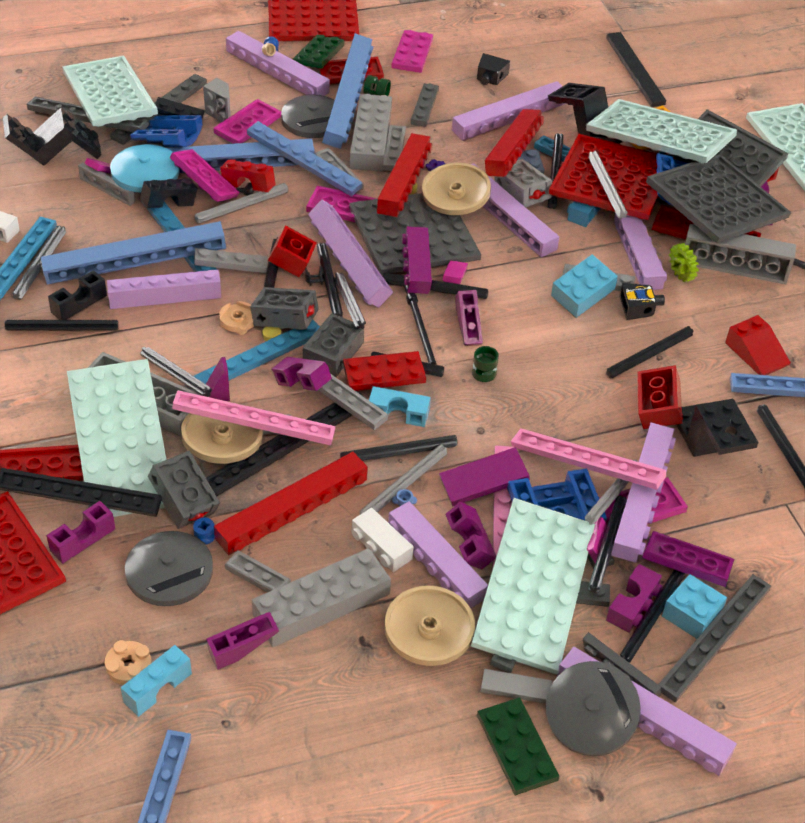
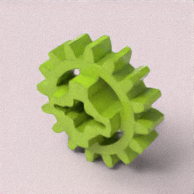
M685 243L672 246L673 248L670 249L671 253L669 254L671 260L669 262L671 263V269L675 271L674 275H678V279H682L683 282L695 279L698 276L696 272L699 271L696 265H699V263L696 262L697 257L695 254L693 255V249L689 250V245L685 246Z

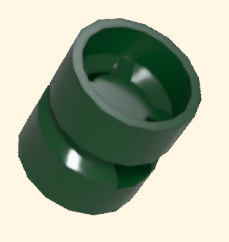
M368 75L365 80L363 93L389 96L391 80L384 78L379 80L376 76Z
M482 346L475 350L472 375L477 381L490 382L495 379L499 353L496 349L490 346Z

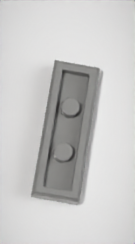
M239 550L225 564L226 570L265 592H270L291 582V579Z
M484 669L481 692L510 698L520 697L521 700L546 704L552 680Z

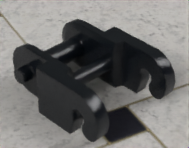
M319 266L318 275H310V272L305 268L306 282L310 286L312 283L323 285L324 273L322 266Z

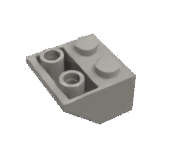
M215 78L203 86L205 113L223 122L231 117L229 84Z

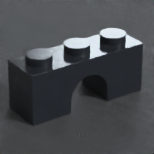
M188 178L144 181L140 200L147 209L163 208L164 201L170 196L178 207L194 206L198 188Z
M93 270L78 279L79 287L75 293L71 294L65 288L48 296L51 313L59 320H67L106 297L105 279Z

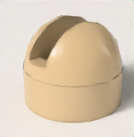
M266 43L262 46L264 55L273 56L275 54L276 48L274 44Z

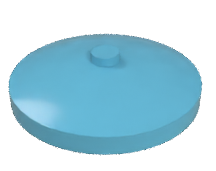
M152 144L126 148L113 158L110 165L112 179L117 185L123 189L140 193L144 181L176 180L180 174V168L169 158L172 154L171 150Z

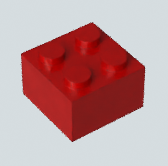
M285 225L276 240L268 261L300 278L310 261L317 242Z

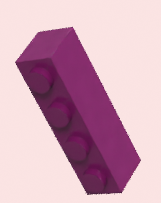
M407 226L406 233L402 234V244H405V247H403V258H406L403 264V271L407 273L404 276V285H407L408 293L429 294L432 276L428 228Z

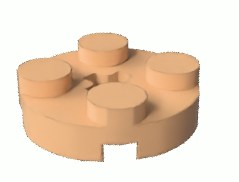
M239 301L234 305L228 303L223 306L219 312L220 326L239 335L246 334L247 330L254 327L250 309L251 304Z
M117 641L105 657L106 672L113 682L120 685L126 684L152 663L149 648L135 641ZM132 660L134 663L125 666L124 661Z

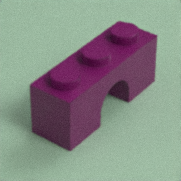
M286 357L272 368L276 381L281 386L292 387L300 381L303 389L317 391L332 379L329 367L323 361Z
M101 501L82 512L83 520L74 530H70L63 524L46 535L50 552L62 564L116 529L113 513Z
M459 502L445 514L451 529L460 534L465 540L459 548L464 560L469 565L482 570L496 559L494 549L475 508Z
M638 564L629 577L626 591L635 597L630 598L619 593L609 607L606 621L630 633L634 626L638 627L643 618L641 614L643 611L647 612L653 602L651 600L652 597H657L662 589V585H660L662 575Z

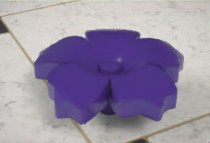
M431 159L429 164H426V168L428 171H432L441 165H445L444 161Z

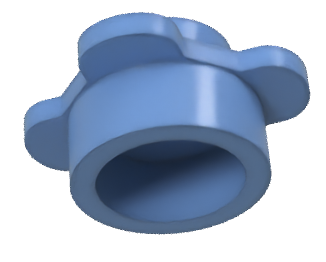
M407 489L398 491L397 496L392 498V502L399 506L409 501L411 504L417 503V498Z

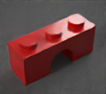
M230 159L220 167L221 176L235 188H238L246 178L250 180L255 191L269 192L276 185L273 166Z

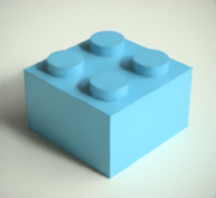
M689 574L666 601L662 617L698 639L722 611L727 597Z

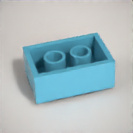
M592 254L553 282L551 296L577 318L615 290L618 276Z

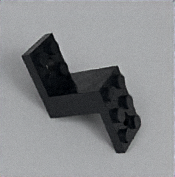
M567 83L548 95L550 102L573 105L578 134L618 144L623 142L616 138H608L605 135L594 134L586 130V124L608 108L605 87Z
M62 108L55 112L34 132L29 127L23 126L15 117L12 118L8 114L3 117L5 138L42 165H46L72 141L96 159L102 155L98 134L94 130L87 128L82 121L75 119L69 111L66 112Z
M733 398L682 407L683 424H677V427L693 457L717 452L719 455L757 448L759 442Z

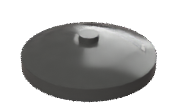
M303 95L293 98L283 106L281 122L294 135L305 138H323L335 100L322 95Z
M180 531L155 533L138 542L128 554L125 562L126 581L130 590L146 603L156 606L180 605L199 596L209 585L213 575L212 555L205 543L191 534Z
M581 662L564 670L552 683L546 699V715L553 734L565 747L586 756H602L619 750L633 737L640 721V699L633 682L620 669L604 662Z

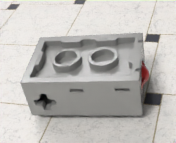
M524 159L517 160L506 177L495 176L494 181L524 205V207H529L551 198L549 188L552 180Z

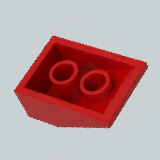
M759 315L729 328L725 343L758 375H769L790 365L791 362L771 326Z

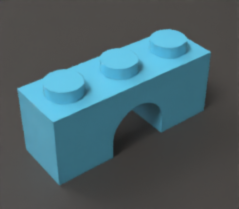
M373 386L369 401L387 414L395 410L404 412L406 414V424L425 427L430 411L431 397Z
M176 645L171 647L121 687L123 703L138 717L157 702L156 695L166 683H170L175 688L192 674L190 658Z

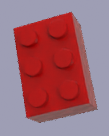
M676 365L637 371L638 415L643 430L649 429L650 423L662 426L683 424L681 383Z

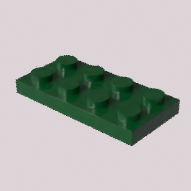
M317 35L293 60L304 66L323 68L344 46V39Z
M520 697L477 711L480 724L515 796L559 781L560 776Z

